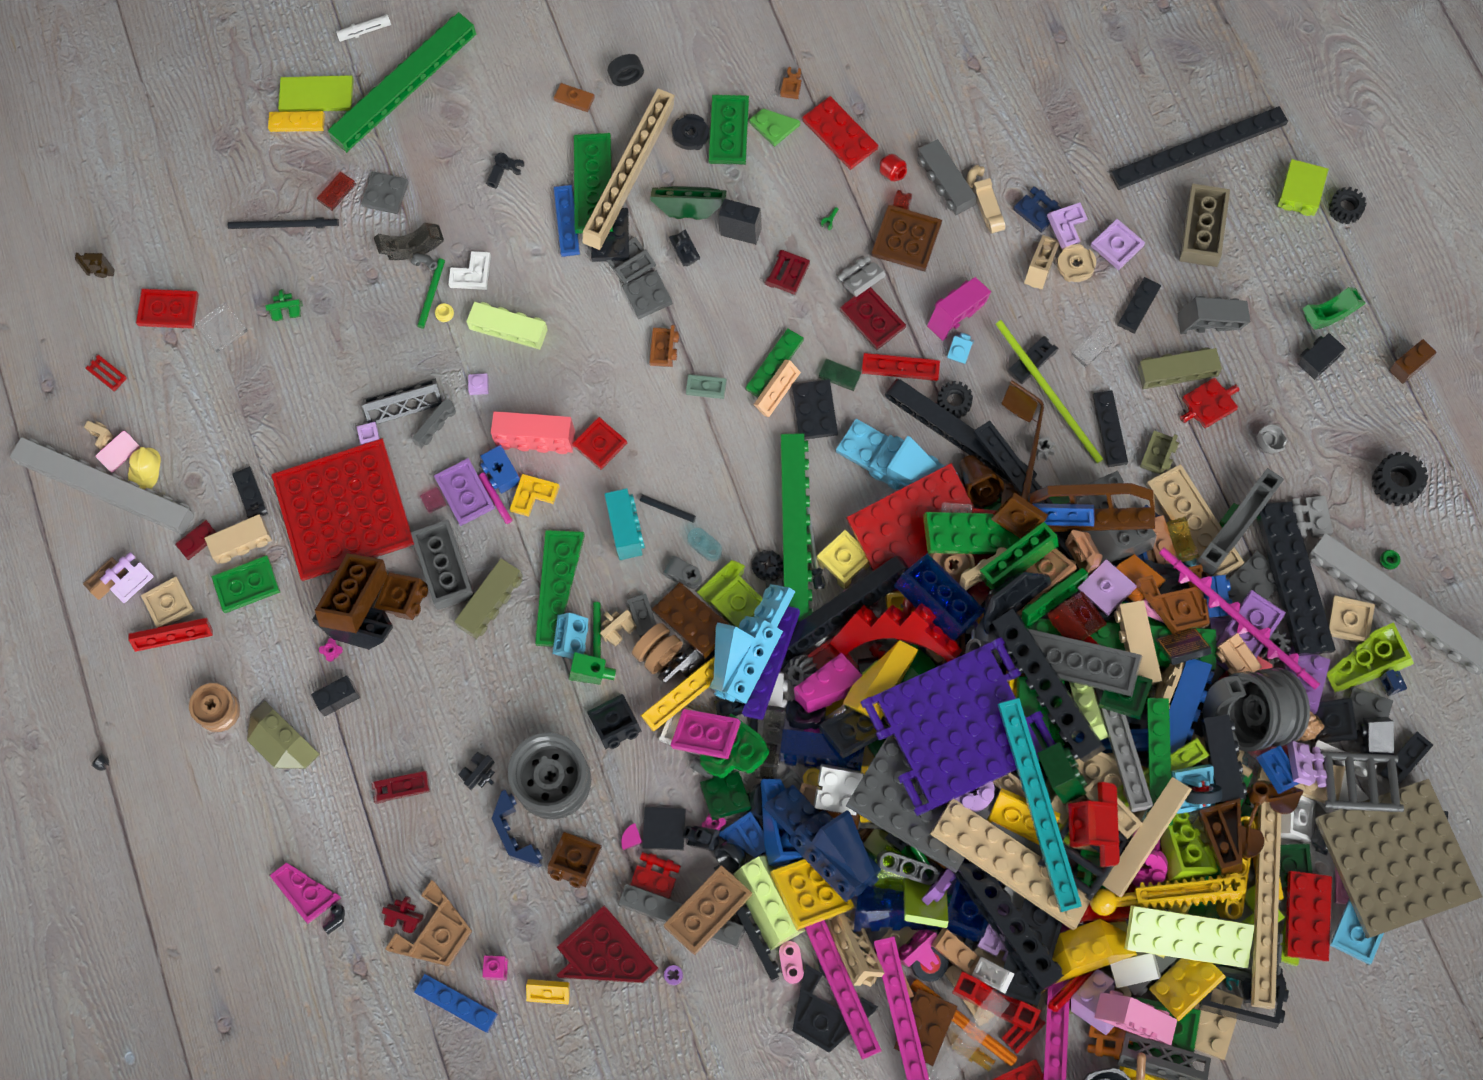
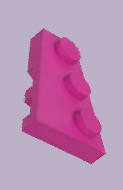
M285 863L270 875V878L306 924H309L341 899L339 895L326 889L325 886L315 882L288 863Z

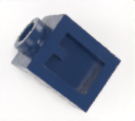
M1392 669L1380 677V681L1388 696L1407 689L1400 671L1394 672Z

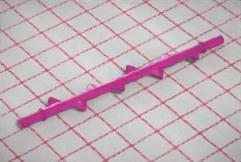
M1165 547L1161 549L1159 554L1172 564L1174 569L1176 568L1180 571L1178 582L1182 584L1191 581L1209 597V608L1220 606L1238 622L1237 633L1239 635L1249 632L1268 648L1267 658L1269 660L1278 657L1297 674V677H1301L1314 690L1320 685L1317 680L1305 671V668L1298 665L1299 655L1297 653L1287 655L1269 639L1271 632L1269 627L1258 630L1239 613V602L1229 604L1211 589L1212 577L1208 576L1200 579Z

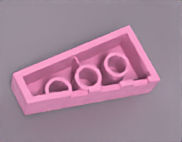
M1113 990L1110 991V994L1100 993L1094 1017L1138 1036L1167 1045L1172 1044L1177 1019L1169 1016V1012L1156 1010L1152 1005L1142 1003L1132 997L1123 996L1122 993Z

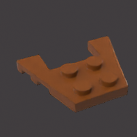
M1202 565L1187 567L1202 579ZM1153 575L1138 578L1134 581L1136 587L1172 634L1192 628L1204 627L1210 623L1207 599H1204V593L1191 581H1188L1190 588L1166 594H1160Z

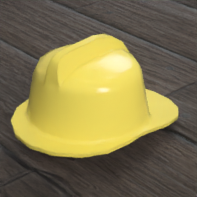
M140 447V449L134 451L129 458L128 481L137 483L140 486L139 488L143 490L153 488L159 477L161 463L158 451L149 447Z

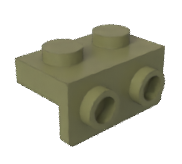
M1154 430L1140 467L1160 475L1163 474L1165 469L1169 470L1173 459H1170V455L1172 452H1176L1179 442L1176 441L1178 435L1174 434L1171 437Z

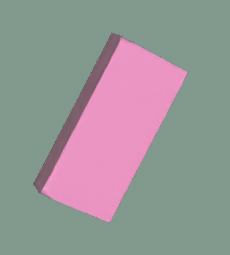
M122 431L96 455V458L113 473L140 446L126 431Z

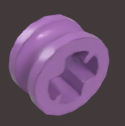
M672 965L664 971V978L668 984L678 985L683 980V972L678 966ZM670 971H679V974H677L679 978L677 980L668 979Z

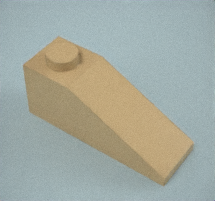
M1042 235L1029 266L1024 284L1043 289L1059 247L1057 239Z

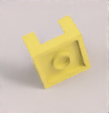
M846 530L817 555L818 565L822 569L826 567L837 578V584L843 590L851 584V579L863 568L866 570L870 566L859 543Z

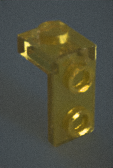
M1186 516L1166 522L1178 559L1184 562L1198 558L1199 552L1191 537Z

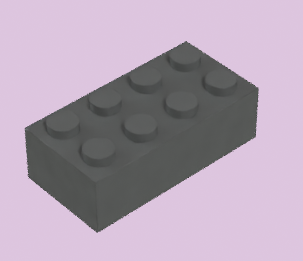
M449 520L411 532L424 576L437 610L471 599L474 592Z

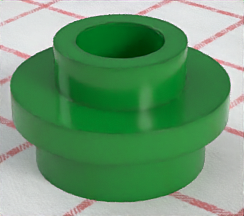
M1386 550L1380 556L1381 565L1388 570L1397 568L1401 562L1399 554L1393 550ZM1386 558H1391L1393 563H1389Z

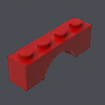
M963 971L952 991V994L1028 1032L1033 1030L1041 1010L1023 1001L996 993V990Z

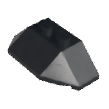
M1018 572L1016 575L1008 577L999 588L992 589L986 597L983 627L987 635L995 629L992 623L994 620L1012 608L1018 612L1035 596L1050 586L1051 580L1049 575Z
M372 607L369 609L357 633L320 627L316 614L312 618V621L333 640L368 650L383 643L393 628L386 612Z

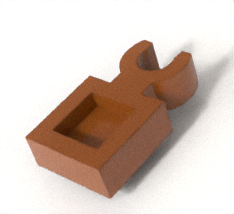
M788 67V78H783L780 97L799 100L802 80H799L801 68H798V72L793 74L791 73V67Z

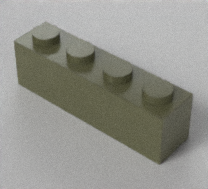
M1205 347L1199 351H1184L1178 355L1165 354L1155 359L1148 357L1140 361L1137 369L1142 389H1149L1218 377L1222 367L1217 348L1210 349Z
M501 558L454 621L456 626L476 640L479 636H482L488 628V623L499 614V608L502 604H506L509 601L510 593L513 589L520 586L523 577L521 571Z

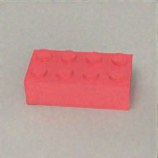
M494 411L491 435L496 447L501 445L504 450L516 448L520 451H529L530 449L541 453L556 451L558 454H567V452L573 453L572 443L575 438V428L571 417Z

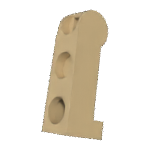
M988 178L975 182L973 192L976 195V202L990 234L1005 230V222L992 189L991 179Z

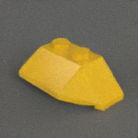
M1099 919L1079 926L1074 930L1071 929L1060 933L1052 960L1060 965L1064 976L1056 984L1137 955L1136 951L1124 949L1127 932Z

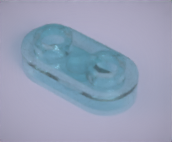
M695 528L689 532L688 543L694 550L708 561L720 559L722 556V546L718 541L701 528ZM699 537L701 541L695 542V538ZM712 549L716 551L713 555L709 553Z

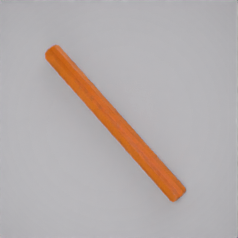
M915 979L910 986L914 992H917L919 988L940 997L919 979ZM956 1009L952 1019L955 1024L1009 1066L1014 1065L1017 1061L1015 1054Z

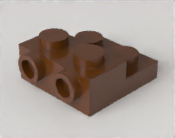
M389 572L374 608L394 614L398 618L413 621L415 616H418L421 612L420 603L428 595V585L420 578Z
M563 832L548 864L547 874H550V877L556 881H561V879L567 880L575 888L586 887L594 871V865L602 850V845Z

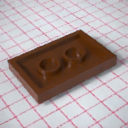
M918 988L911 1007L925 1063L934 1066L958 1005ZM896 1041L893 1049L900 1051L898 1041Z

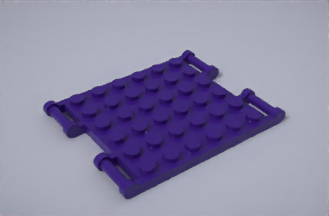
M1002 637L860 702L862 707L866 709L877 731L878 739L882 740L894 735L912 770L900 775L898 779L900 783H903L915 807L914 812L916 816L1017 770L998 704L1016 699L1008 681L1019 677L1021 673L1018 668H1015L1007 653ZM997 649L1009 673L1003 675L991 652L992 650ZM878 703L890 728H884L873 706L874 704ZM1041 711L1027 718L1025 717L1038 760L1037 753L1044 749H1042L1030 724L1035 722L1047 748L1057 744L1054 742L1042 719L1044 716ZM916 778L928 802L927 804H922L911 779Z

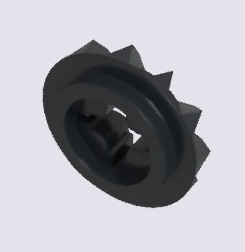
M763 550L757 553L752 560V570L761 580L766 581V578L774 580L783 571V560L773 550ZM770 558L771 565L773 566L768 567L765 572V567L762 563H766Z

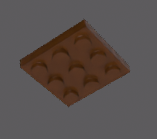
M888 204L871 256L926 272L942 220Z

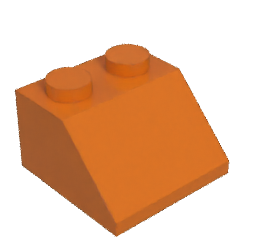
M1135 554L1116 567L1133 583L1138 578L1153 575L1158 588L1166 581ZM1138 588L1126 598L1129 603L1145 599Z

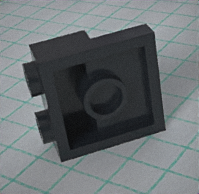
M623 694L587 711L605 750L608 748L615 749L620 745V742L626 739L633 740L642 732Z

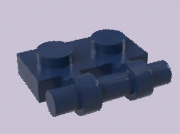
M1034 186L1030 190L1034 197L1030 198L1026 194L1014 206L1013 210L1042 233L1051 224L1047 215L1062 208L1056 200H1051L1046 196L1045 191L1039 190ZM1040 201L1047 205L1045 209L1038 204Z

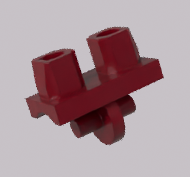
M405 896L403 901L396 899L394 905L389 903L387 907L382 909V914H385L384 925L395 927L398 919L403 920L402 930L407 933L415 931L418 923L423 920L424 915L414 912L416 905L410 903L411 897Z

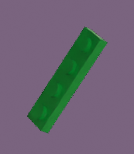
M787 329L746 386V391L758 398L783 362L793 357L803 343L804 338Z
M1083 568L1073 572L1065 581L1057 583L1047 594L1043 593L1033 604L1026 605L1022 611V620L1026 627L1077 592L1078 587L1087 579L1088 572Z

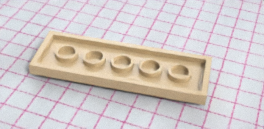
M1180 464L1148 481L1146 485L1148 489L1153 490L1155 500L1171 525L1177 530L1176 533L1189 553L1198 561L1222 527ZM1235 547L1213 576L1226 575L1243 566L1244 561ZM1205 571L1202 572L1204 577L1210 576Z

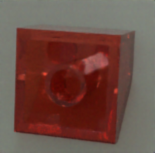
M1083 591L1065 601L1048 614L1051 623L1063 637L1084 641L1107 625Z

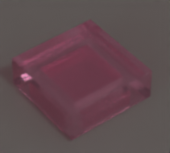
M437 487L420 495L429 514L447 505Z

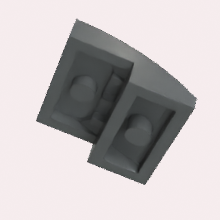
M636 237L629 240V260H607L609 266L624 285L656 266L648 251L644 250Z

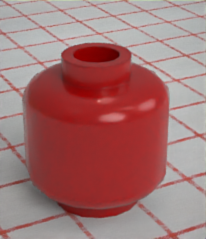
M889 154L880 161V173L893 182L902 180L907 173V164L897 155Z

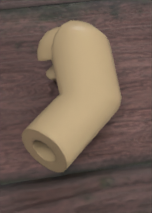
M975 165L968 171L966 182L971 189H973L976 182V177L984 176L985 168L983 166Z

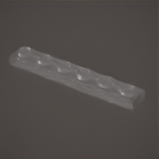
M992 990L930 1074L929 1080H954L1009 1006L1010 1002Z

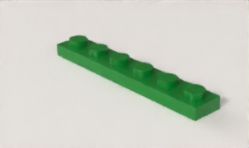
M1147 698L1149 793L1153 806L1171 780L1169 698ZM1173 819L1170 822L1169 826L1173 825Z

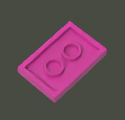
M683 709L670 746L677 750L728 759L741 722L738 718Z

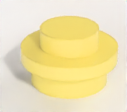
M443 303L437 306L435 316L441 322H448L453 318L454 310L449 304Z

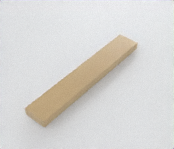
M1174 777L1171 778L1142 822L1143 824L1120 856L1119 864L1112 868L1102 884L1103 886L1122 898L1192 789Z

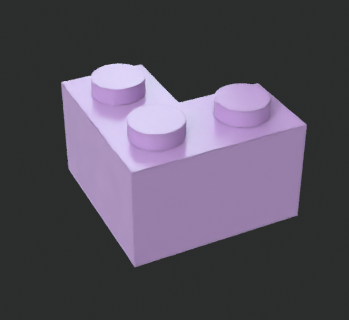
M1097 969L1071 997V1012L1105 1035L1114 1026L1094 1017L1100 993L1110 994L1111 990L1114 991L1115 980Z

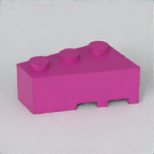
M976 277L970 281H964L959 289H953L946 298H940L934 306L936 308L927 327L944 341L952 328L955 330L959 328L961 320L965 317L970 318L987 302L991 291Z
M841 653L794 688L795 700L807 713L830 706L835 701L845 700L852 685L863 675Z

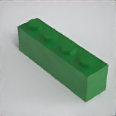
M1043 522L980 569L983 582L992 590L1004 584L1008 577L1014 576L1018 572L1026 571L1058 547L1057 535Z

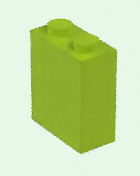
M1291 159L1277 207L1287 211L1300 212L1306 216H1315L1319 208L1329 168Z

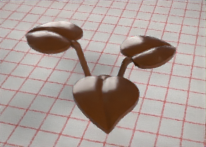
M1256 782L1252 788L1247 787L1248 798L1254 804V808L1247 828L1241 826L1243 857L1253 858L1264 847L1265 840L1262 832L1258 829H1251L1258 806L1264 802H1270V807L1273 811L1279 814H1290L1298 806L1303 794L1302 789L1292 787L1278 794L1272 784L1267 785L1264 782Z

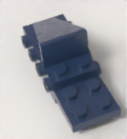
M794 785L765 803L763 808L791 836L789 843L845 902L854 896L858 897L866 887H872L879 880L877 876L882 869L867 854L852 815L848 810L836 818L829 815L826 810L819 812Z

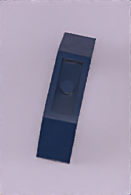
M503 790L491 818L511 859L539 868L542 866L540 860L543 859L539 849H534L530 844L517 851L516 849L520 847L515 837L511 838L508 833L511 828L507 820H502V818L516 812L514 805L517 802L512 793L508 794L506 790Z

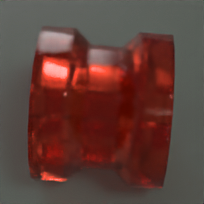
M897 190L893 206L908 210L913 194H906L902 190Z

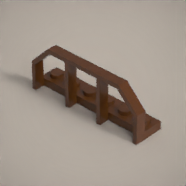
M1133 483L1046 486L1030 494L1031 504L1054 496H1069L1071 504H1077L1076 496H1107L1109 509H1094V526L1048 525L1053 532L1155 529L1154 492L1152 489ZM1113 495H1134L1149 500L1150 507L1114 508Z

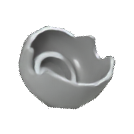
M1274 424L1263 426L1257 435L1258 446L1269 454L1284 450L1285 444L1288 441L1284 431Z

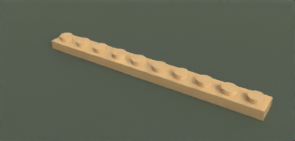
M1264 802L1258 806V830L1262 832L1265 841L1263 849L1256 857L1251 1006L1274 1009L1276 998L1281 814L1271 809L1270 802Z

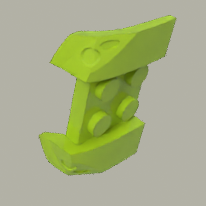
M731 560L697 591V594L710 606L712 605L730 624L739 628V624L745 616L754 617V611L760 605L763 598L741 578L744 574L745 565Z

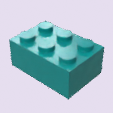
M628 488L604 493L619 560L642 556V549L645 548L642 533L639 531L641 527L633 494L629 495Z

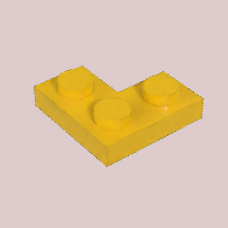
M522 474L510 511L529 517L535 499L554 504L560 488L559 484Z

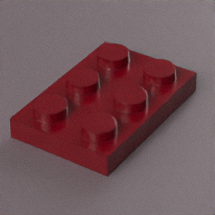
M871 287L858 296H854L840 307V311L876 350L880 349L906 328V324Z

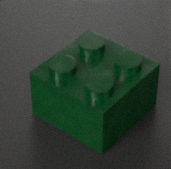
M1059 742L1037 753L1053 790L1063 804L1087 794L1084 787L1087 785L1083 774L1080 773L1079 765L1068 747L1064 748Z

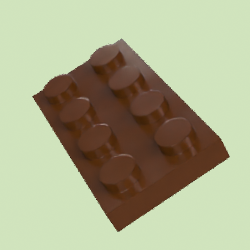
M680 582L652 608L654 614L705 658L715 649L717 623L730 625Z

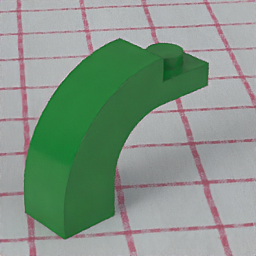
M1348 287L1325 303L1319 305L1308 304L1303 308V311L1305 312L1306 320L1314 330L1344 319L1365 305L1366 302L1356 288Z

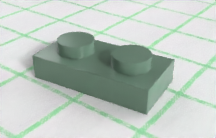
M688 374L686 395L724 399L727 379Z

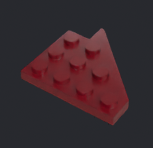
M605 905L557 946L559 951L569 961V964L557 974V977L562 979L644 983L659 970Z

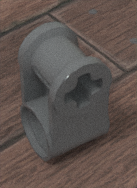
M671 557L663 571V575L691 589L698 588L702 584V576L699 569L679 557Z

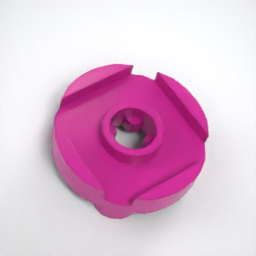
M1152 850L1144 862L1147 866L1151 865L1149 869L1141 867L1132 883L1139 887L1141 882L1145 886H1148L1149 882L1153 886L1157 885V882H1163L1168 869L1165 855L1159 850L1158 852Z

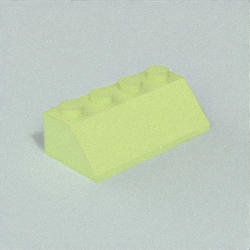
M758 856L743 865L733 876L752 892V896L745 904L748 906L764 941L771 951L806 930L805 928L796 930L770 875L774 868L769 866L767 856Z

